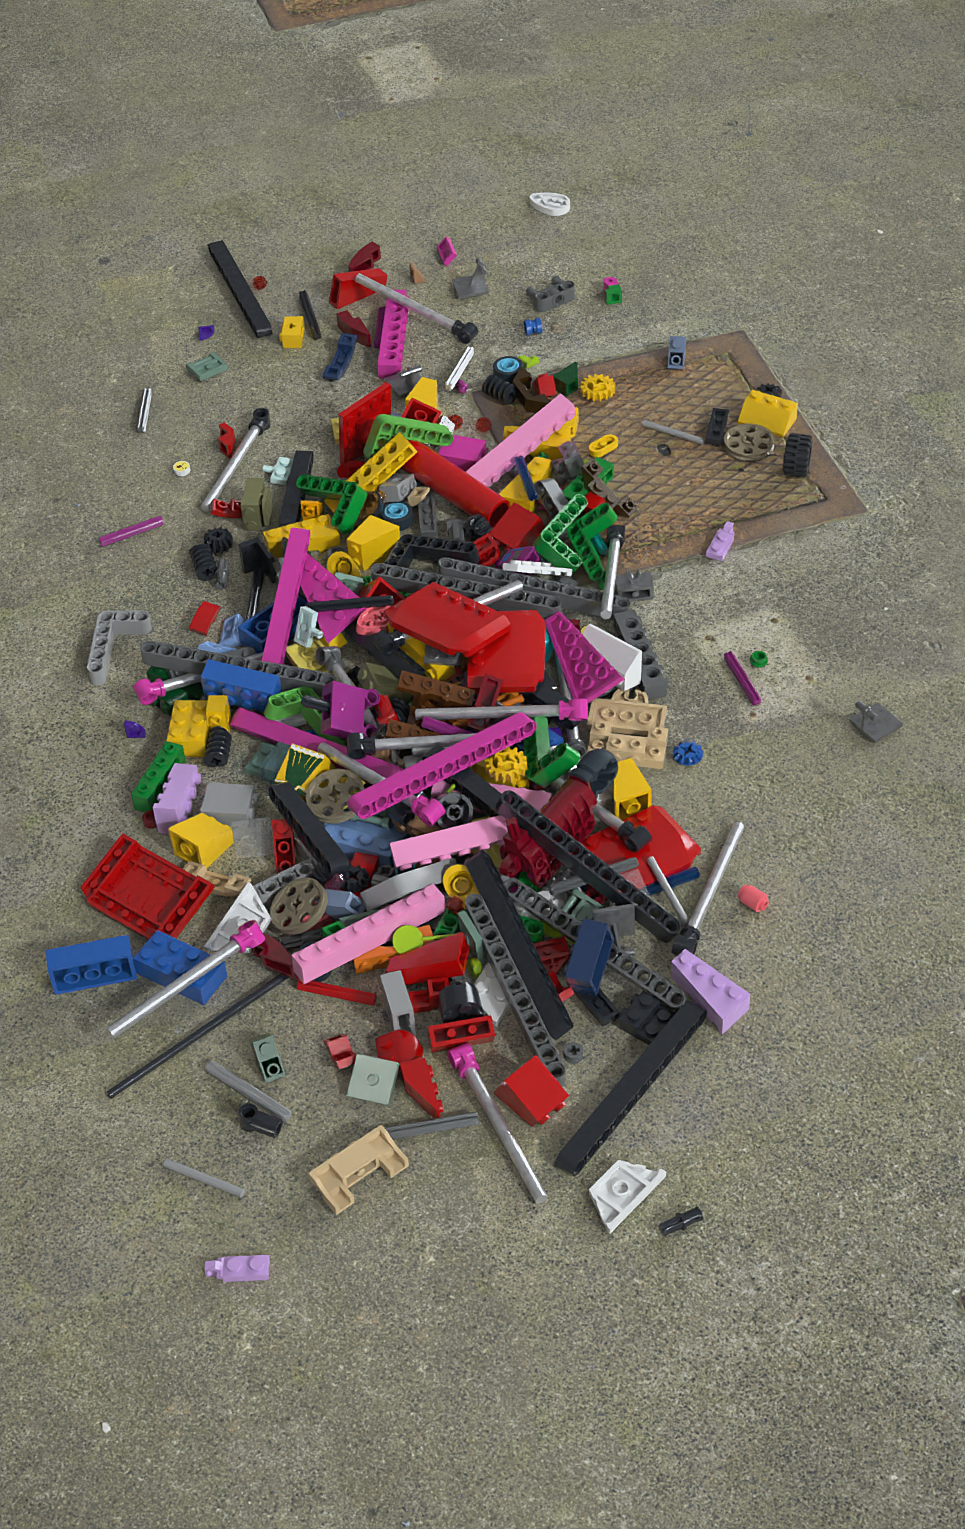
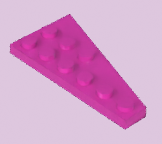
M307 553L300 586L308 602L360 598ZM367 608L318 612L317 622L326 641L329 643Z
M558 611L544 620L573 699H586L590 703L625 680L563 613Z

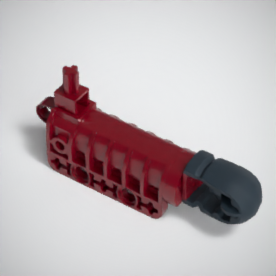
M600 748L587 752L578 762L577 768H573L568 774L569 779L561 785L557 793L540 809L544 816L580 844L594 829L595 819L592 810L597 806L598 794H602L609 787L618 773V762L613 753ZM515 817L507 818L505 822L508 832L503 836L505 844L500 848L502 858L499 868L500 874L513 878L524 871L533 885L543 887L546 881L556 873L563 863L538 845L533 838H530L527 830L519 828Z

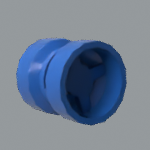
M535 318L531 321L529 319L524 320L526 336L532 335V333H542L540 318Z

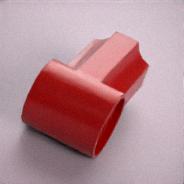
M380 695V702L374 707L378 715L379 725L385 733L389 720L400 721V718L393 709L388 696Z

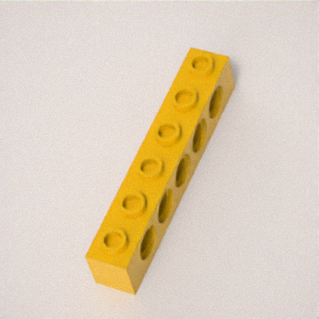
M399 432L346 481L355 482L366 492L375 491L413 457L417 451ZM332 499L324 500L328 507L335 512L339 501Z

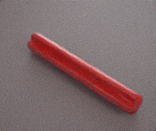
M298 979L296 985L297 989L301 991L372 1006L375 1005L377 1000L375 993L314 980L303 984Z

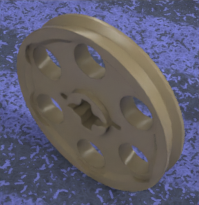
M751 423L740 424L726 432L724 448L729 455L736 459L756 461L772 453L774 449V436L764 426Z
M344 769L329 770L320 774L311 782L307 789L306 802L319 821L328 824L342 823L356 815L351 810L347 812L342 810L344 806L348 805L350 797L353 796L350 795L351 790L357 788L362 791L364 786L360 778L351 771ZM341 777L348 778L347 782L343 784L338 783V780ZM323 781H328V782H329V785H328L327 787H325V788H320V787H319V785H320L321 782H323ZM334 788H335V790H336V793L338 794V795H337V798H336V799H337V804H336V801H335V799H334V795H335ZM314 798H322L320 803L312 804ZM326 810H333L330 816L323 815Z
M299 878L288 883L278 892L272 902L270 917L273 924L281 932L289 935L300 934L309 930L321 919L328 903L327 892L313 878ZM310 886H313V889L310 892L306 893L307 889ZM296 890L295 894L289 897L290 892ZM320 898V902L313 906L314 901ZM285 906L284 911L278 914L279 909ZM309 915V919L302 923L303 918ZM292 919L291 923L284 927L285 923Z

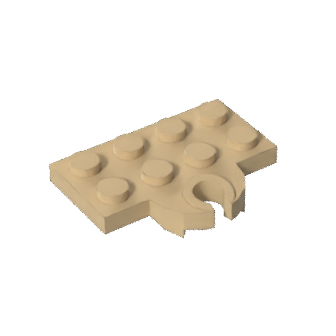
M618 688L611 700L596 698L592 701L587 721V730H591L592 722L595 720L612 722L611 732L648 736L649 726L664 728L667 706L648 704L646 692H641L637 689L635 690V698L628 699L629 689L624 691Z

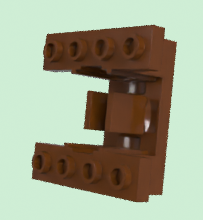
M402 670L397 690L414 694L407 723L389 720L385 739L444 735L422 727V720H416V709L451 708L452 705L472 707L475 690ZM443 719V720H439V721H442V722L446 723L447 719ZM400 749V758L404 759L403 757L412 755V749Z

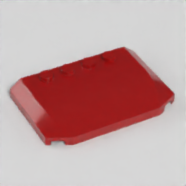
M435 582L424 586L384 610L385 619L388 618L392 628L450 655L461 652L464 653V657H470L511 630V623L504 614Z
M537 610L498 611L509 620L511 630L469 657L468 688L478 693L484 675L488 674L503 680L499 693L535 692L537 684L544 680L545 621Z
M652 805L622 820L623 822H632L635 828L638 825H642L651 834L652 840L637 853L628 849L624 840L617 836V831L610 826L587 837L581 843L607 865L636 857L639 866L619 874L642 892L659 883L646 861L649 857H654L665 878L668 879L690 868L695 857L701 854L700 846L662 806ZM589 884L585 885L588 889L592 887Z
M122 833L80 888L92 908L149 940L157 930L177 939L215 886L198 875L194 876L139 845L136 840Z

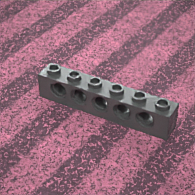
M635 610L614 613L613 627L618 639L642 651L641 684H638L641 692H646L648 700L666 697L669 682L667 677L664 678L663 668L662 665L658 664L656 652L653 653L652 643L651 640L647 639L646 629L642 628L641 617L637 616Z

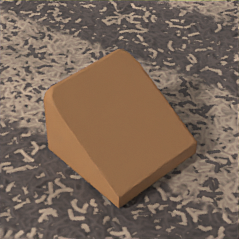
M411 262L409 268L413 282L415 284L425 282L422 273Z

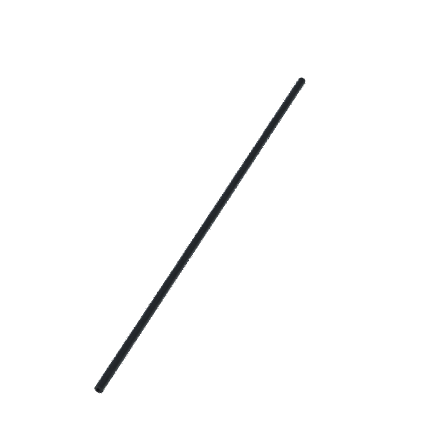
M470 854L459 857L455 855L452 858L455 857L458 863ZM397 899V900H395V901H393V902H391V903H389V904L391 905V904H393V903L399 901V899ZM279 974L106 1092L107 1096L112 1099L289 977Z

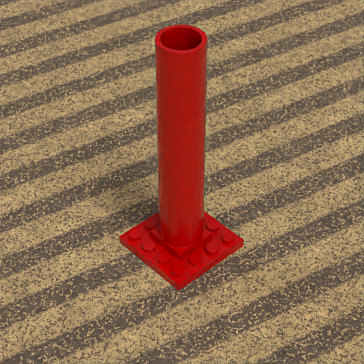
M385 382L338 414L340 464L356 460L364 455V447L375 418L380 414L391 415V385ZM408 440L417 453L400 469L407 474H414L416 480L429 487L467 515L481 514L482 517H486V520L490 522V526L494 528L509 509L510 502L422 442Z

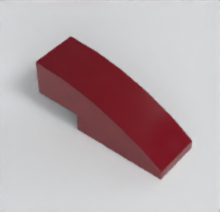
M371 241L360 249L350 261L348 266L349 272L374 268V262L381 259L380 245Z
M348 310L336 313L337 326L344 334L357 335V343L367 347L372 346L370 332L360 317L353 318Z
M485 674L473 707H495L503 680ZM490 718L469 719L465 730L478 733L488 727Z
M263 933L265 936L264 942L251 948L254 956L262 959L265 968L297 980L299 977L293 971V962L290 954L277 940Z

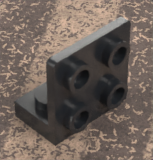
M258 537L239 543L243 572L246 574L254 571L255 567H263V571L272 584L275 583L276 570L273 566L275 560L272 553H268L265 543H261Z

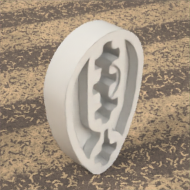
M533 193L530 195V205L544 214L560 216L570 210V199L565 195L557 193Z

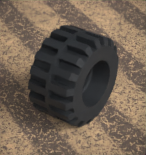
M789 434L783 460L784 475L806 477L812 453L813 440L811 435Z

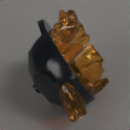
M366 491L367 497L355 523L356 527H359L369 515L379 517L383 511V501L386 498L384 491Z

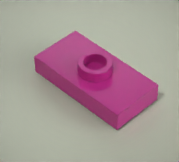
M446 236L437 246V250L443 264L448 266L457 254L450 238Z

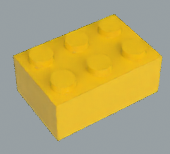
M208 700L174 701L167 741L183 745L185 757H205L209 736L206 716Z

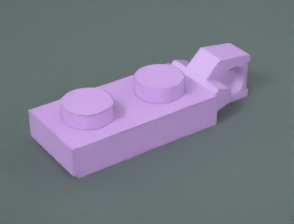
M727 521L724 528H720L706 551V557L723 561L734 541V523Z
M269 1255L221 1257L218 1260L205 1261L206 1277L216 1276L217 1279H223V1282L269 1279Z

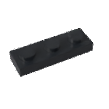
M713 408L705 444L722 446L729 418V409Z
M600 988L597 996L573 991L602 1027L618 1019L619 1010Z

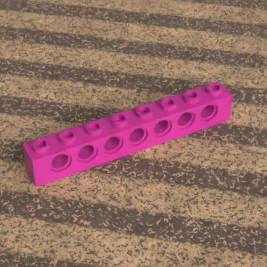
M394 290L410 298V296H407L406 290ZM389 298L386 300L379 351V378L389 377L402 370V352H404L409 309Z

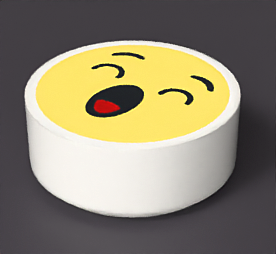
M186 461L176 462L173 465L174 474L177 476L189 474V463Z

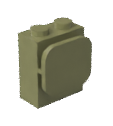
M247 478L241 501L245 531H262L263 523L265 527L270 526L273 505L270 487H265L264 478Z
M365 662L358 672V688L366 690L375 689L379 695H387L389 699L391 697H399L402 701L405 700L406 704L410 702L414 695L397 690L399 678L385 666Z

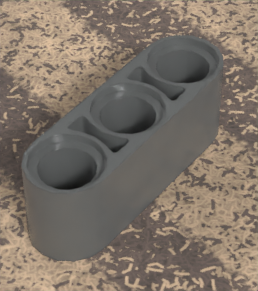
M553 478L540 480L535 483V492L553 520L569 502Z

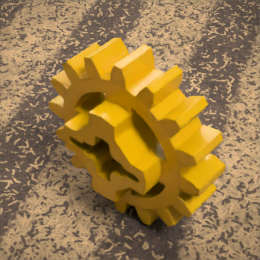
M594 374L593 377L588 375V379L583 378L581 382L580 392L583 397L587 396V400L591 398L593 401H602L603 398L608 400V397H613V394H615V382H613V378L609 379L608 375L603 377V374Z
M509 746L485 759V772L489 773V778L495 777L496 782L501 779L502 783H505L506 780L513 783L514 778L520 780V775L524 776L525 770H527V757L523 756V751L517 752L516 747L511 750Z

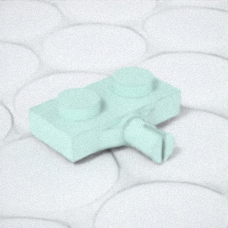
M279 457L274 467L263 466V472L272 473L270 483L287 486L293 459Z
M306 606L300 607L294 641L306 648L312 647L314 636L318 639L323 636L321 635L323 632L315 628L318 612Z

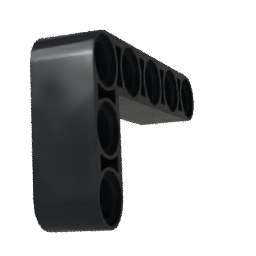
M405 534L399 538L384 564L409 568L414 558L437 562L441 558H451L478 564L480 557L476 545L472 542Z

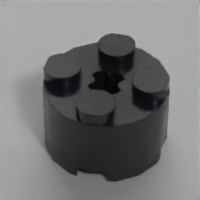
M445 792L436 798L446 811L435 822L439 828L444 830L472 822L473 805L465 795L456 792ZM450 808H455L454 816L449 815Z
M465 982L466 986H456V983L439 992L437 1002L443 1023L484 1017L480 996L475 985Z

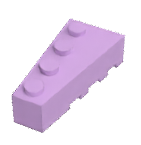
M174 763L168 775V783L163 785V794H159L157 798L159 804L155 803L153 806L158 833L169 834L168 829L171 826L187 820V815L192 810V800L196 798V787L201 782V773H198L197 765Z
M684 949L672 960L671 977L687 995L689 994L696 1005L707 1010L706 1017L710 1022H714L721 1034H724L749 1010L750 993L688 950Z

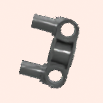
M554 276L551 280L554 286L539 292L532 286H529L526 289V295L532 299L536 311L547 312L575 299L574 282L563 281L559 276Z

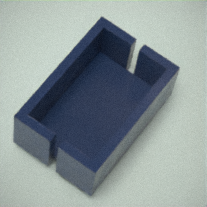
M583 918L582 925L578 926L576 932L578 938L570 951V956L572 957L564 970V976L568 983H570L569 985L573 991L597 996L614 941V936L610 932L611 930L607 923Z

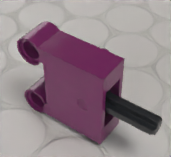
M331 681L323 686L322 699L305 695L301 700V704L304 707L322 711L321 733L347 739V736L351 733H362L366 738H371V735H375V739L379 736L378 729L374 725L369 724L364 727V710L380 702V695L375 689L366 690Z

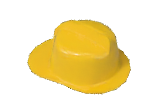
M342 551L335 552L328 558L327 570L332 575L339 572L361 577L359 568L347 553Z
M453 865L446 870L443 875L444 888L452 903L456 907L466 910L465 900L467 896L479 894L478 889L465 865Z

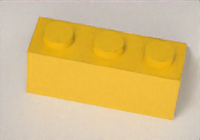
M751 390L744 401L738 424H758L769 429L773 435L784 437L797 419L798 403Z

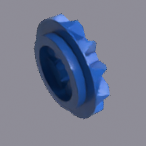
M686 740L685 743L679 742L678 746H674L672 755L677 763L689 766L695 765L702 760L703 750L701 745H696L695 741L688 743Z

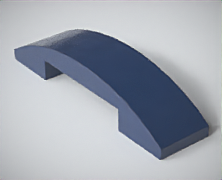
M341 334L337 343L338 349L331 364L327 365L322 375L323 378L339 380L343 377L351 362L357 335Z

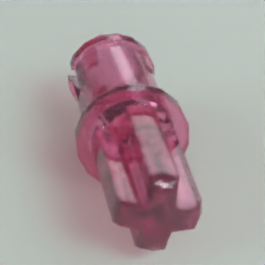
M334 874L332 879L325 883L324 888L340 891V887L345 881L344 875Z

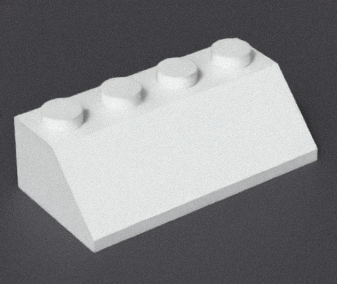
M592 624L587 625L582 633L584 637L625 679L617 684L616 687L626 691L641 684L642 651Z

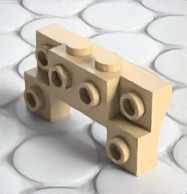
M593 720L587 752L597 748L605 749L613 753L617 762L632 758L639 767L663 769L668 728L649 726L648 736L639 737L612 734V722Z
M380 1125L359 1140L351 1142L341 1152L333 1154L330 1159L308 1174L310 1181L323 1195L325 1203L337 1215L355 1203L354 1195L348 1190L349 1187L380 1166L392 1178L407 1168L409 1163L408 1158L397 1147L386 1129Z

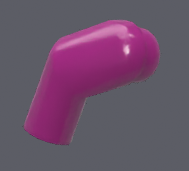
M458 379L455 387H458L459 393L465 394L466 390H468V385L465 381Z

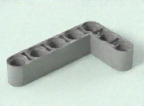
M116 610L99 613L87 664L91 684L101 685L107 679L115 635L147 634L151 631L152 626L147 611Z
M294 833L296 850L304 861L253 886L266 909L271 907L274 898L284 886L299 878H309L308 876L312 873L311 869L317 867L318 863L296 833ZM296 890L291 891L289 897L293 896Z
M455 857L396 875L361 892L360 895L367 912L381 908L431 884L435 886L443 884V875L446 870L453 865H457Z

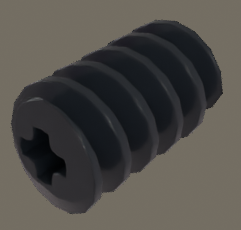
M493 374L489 375L482 385V392L500 400L506 405H511L516 400L517 392L515 391V386L499 377H495Z
M207 544L195 545L191 547L189 554L196 576L202 581L210 580L217 570L211 548Z
M215 726L209 731L204 763L208 766L222 767L228 763L232 735L225 728Z

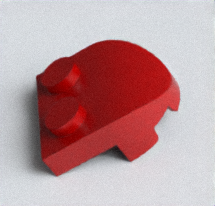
M489 533L472 542L476 545L480 557L478 565L489 567L500 558V550Z
M395 1030L375 1038L377 1056L380 1059L400 1064L401 1062L423 1057L422 1044L408 1031Z

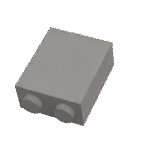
M208 783L201 813L214 817L223 825L249 827L250 820L254 819V805L258 803V793H255L254 785Z
M401 970L380 975L383 1002L392 1031L405 1030L416 1035L413 1008Z

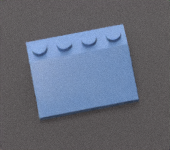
M349 819L342 823H324L323 825L348 860L353 859L355 852L375 855L379 857L380 867L388 864L394 868L389 847L390 843L411 837V835L405 832H398L394 828V824L389 829L382 828V825L359 820L355 822Z

